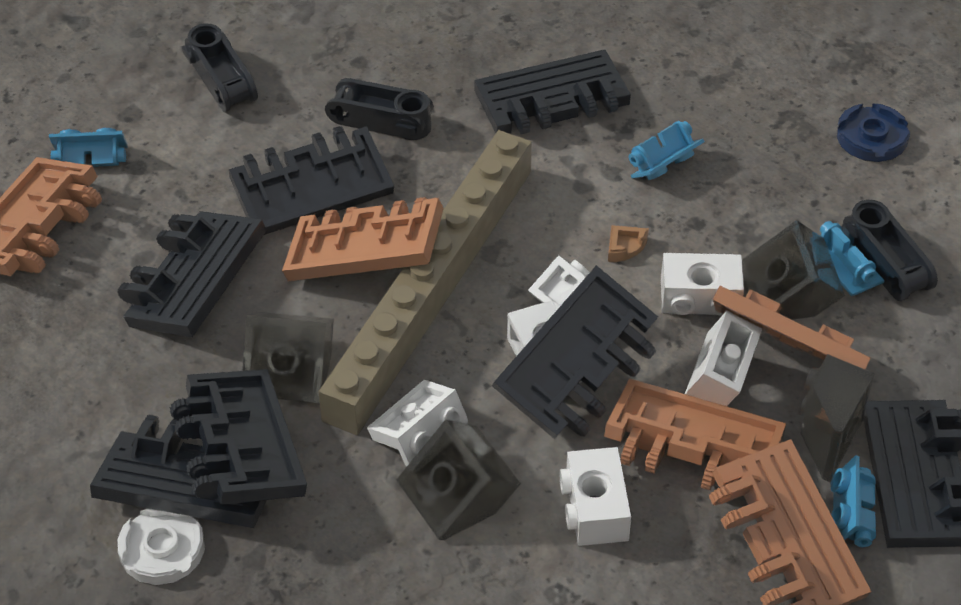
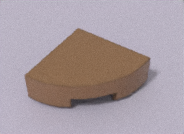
M611 225L608 262L624 261L638 255L647 244L649 228Z

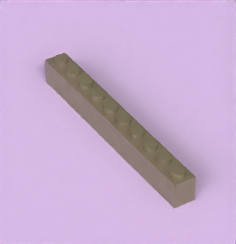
M500 130L494 135L444 208L429 264L404 267L318 391L322 422L358 436L531 173L532 141Z

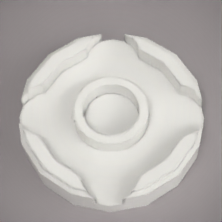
M146 508L140 511V516L136 517L133 521L130 518L123 525L117 539L118 555L127 574L139 582L152 585L174 583L188 576L200 564L205 551L204 534L200 523L193 517Z

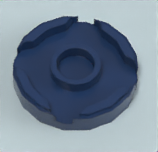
M873 103L872 107H863V104H858L845 110L839 118L837 139L841 147L850 155L864 161L882 162L892 160L903 153L908 145L910 130L907 128L908 122L905 117L895 109L883 104Z

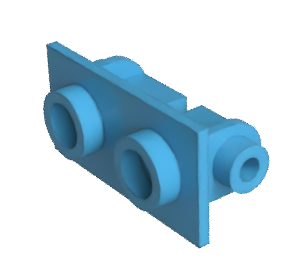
M676 121L671 126L657 133L663 145L662 147L656 136L632 148V153L629 154V161L634 167H638L639 170L630 175L631 178L647 176L648 180H652L665 174L668 171L666 167L673 161L680 163L695 154L693 149L704 143V139L693 141L690 135L692 133L691 125L686 121Z
M100 128L96 132L81 133L78 130L66 129L60 131L59 134H49V139L55 149L51 151V159L86 165V154H92L93 167L119 166V162H126L125 148H128V143L122 131H117L113 128Z
M832 221L825 222L820 227V232L822 233L820 239L808 243L811 251L851 296L884 283L883 278L875 271L876 265L874 262L868 261L859 249L850 243V239L842 232V227L838 223H832Z
M855 455L844 467L837 469L832 477L833 511L831 516L844 540L849 538L854 540L855 545L859 547H868L876 538L875 512L866 509H871L875 506L876 478L871 474L870 469L860 468V456Z

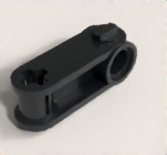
M203 23L194 26L189 31L188 38L185 39V46H182V51L189 63L196 69L222 111H229L232 105L246 100L256 101L258 93L254 80L232 48L224 32L214 24Z
M344 78L336 85L335 97L330 99L325 106L327 117L339 125L358 129L367 126L369 131L402 137L407 140H419L431 132V114L434 105L428 95L419 90H408Z
M867 199L855 204L852 214L843 220L842 232L868 261L874 262L876 265L875 271L883 278L884 283L882 284L897 301H903L908 299L910 293L920 289L931 290L935 288L938 278L934 265L894 218L889 209L883 203L876 200Z

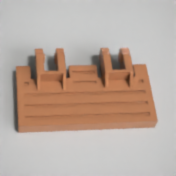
M36 157L0 197V274L12 276L16 270L39 274L46 267L45 261L40 256L53 258L60 249L53 239L47 237V234L60 220L83 223L89 217L86 207L96 208L102 202L99 192L93 189V187H89L98 177L92 165Z
M423 197L417 198L414 201L415 204L411 213H409L407 203L401 200L394 202L390 215L387 214L384 206L381 205L359 209L358 207L347 208L342 222L337 210H328L325 217H323L321 225L315 215L300 216L282 272L288 281L429 264L444 208L439 198L427 199Z
M719 286L713 298L716 311L722 314L729 311L762 328V331L772 335V338L830 363L856 379L861 380L869 364L870 357L851 348L854 342L853 338L824 324L819 332H816L779 314L781 309L780 303L751 289L746 297H743L723 286Z
M629 378L606 423L604 437L621 442L625 432H630L625 442L620 462L623 465L630 466L635 459L638 449L649 451L645 461V471L650 473L656 472L665 453L667 443L669 444L667 456L702 465L705 455H709L710 459L702 478L701 488L711 490L716 481L713 476L716 467L781 443L786 423Z
M791 439L715 468L713 476L719 488L709 495L714 506L724 504L743 495L748 503L747 506L728 512L721 519L724 528L731 529L755 519L757 521L756 524L746 527L743 532L759 565L748 572L751 582H762L782 572L788 584L779 588H773L767 591L765 595H762L760 600L763 605H776L796 597L797 602L790 605H849L866 598L872 592Z

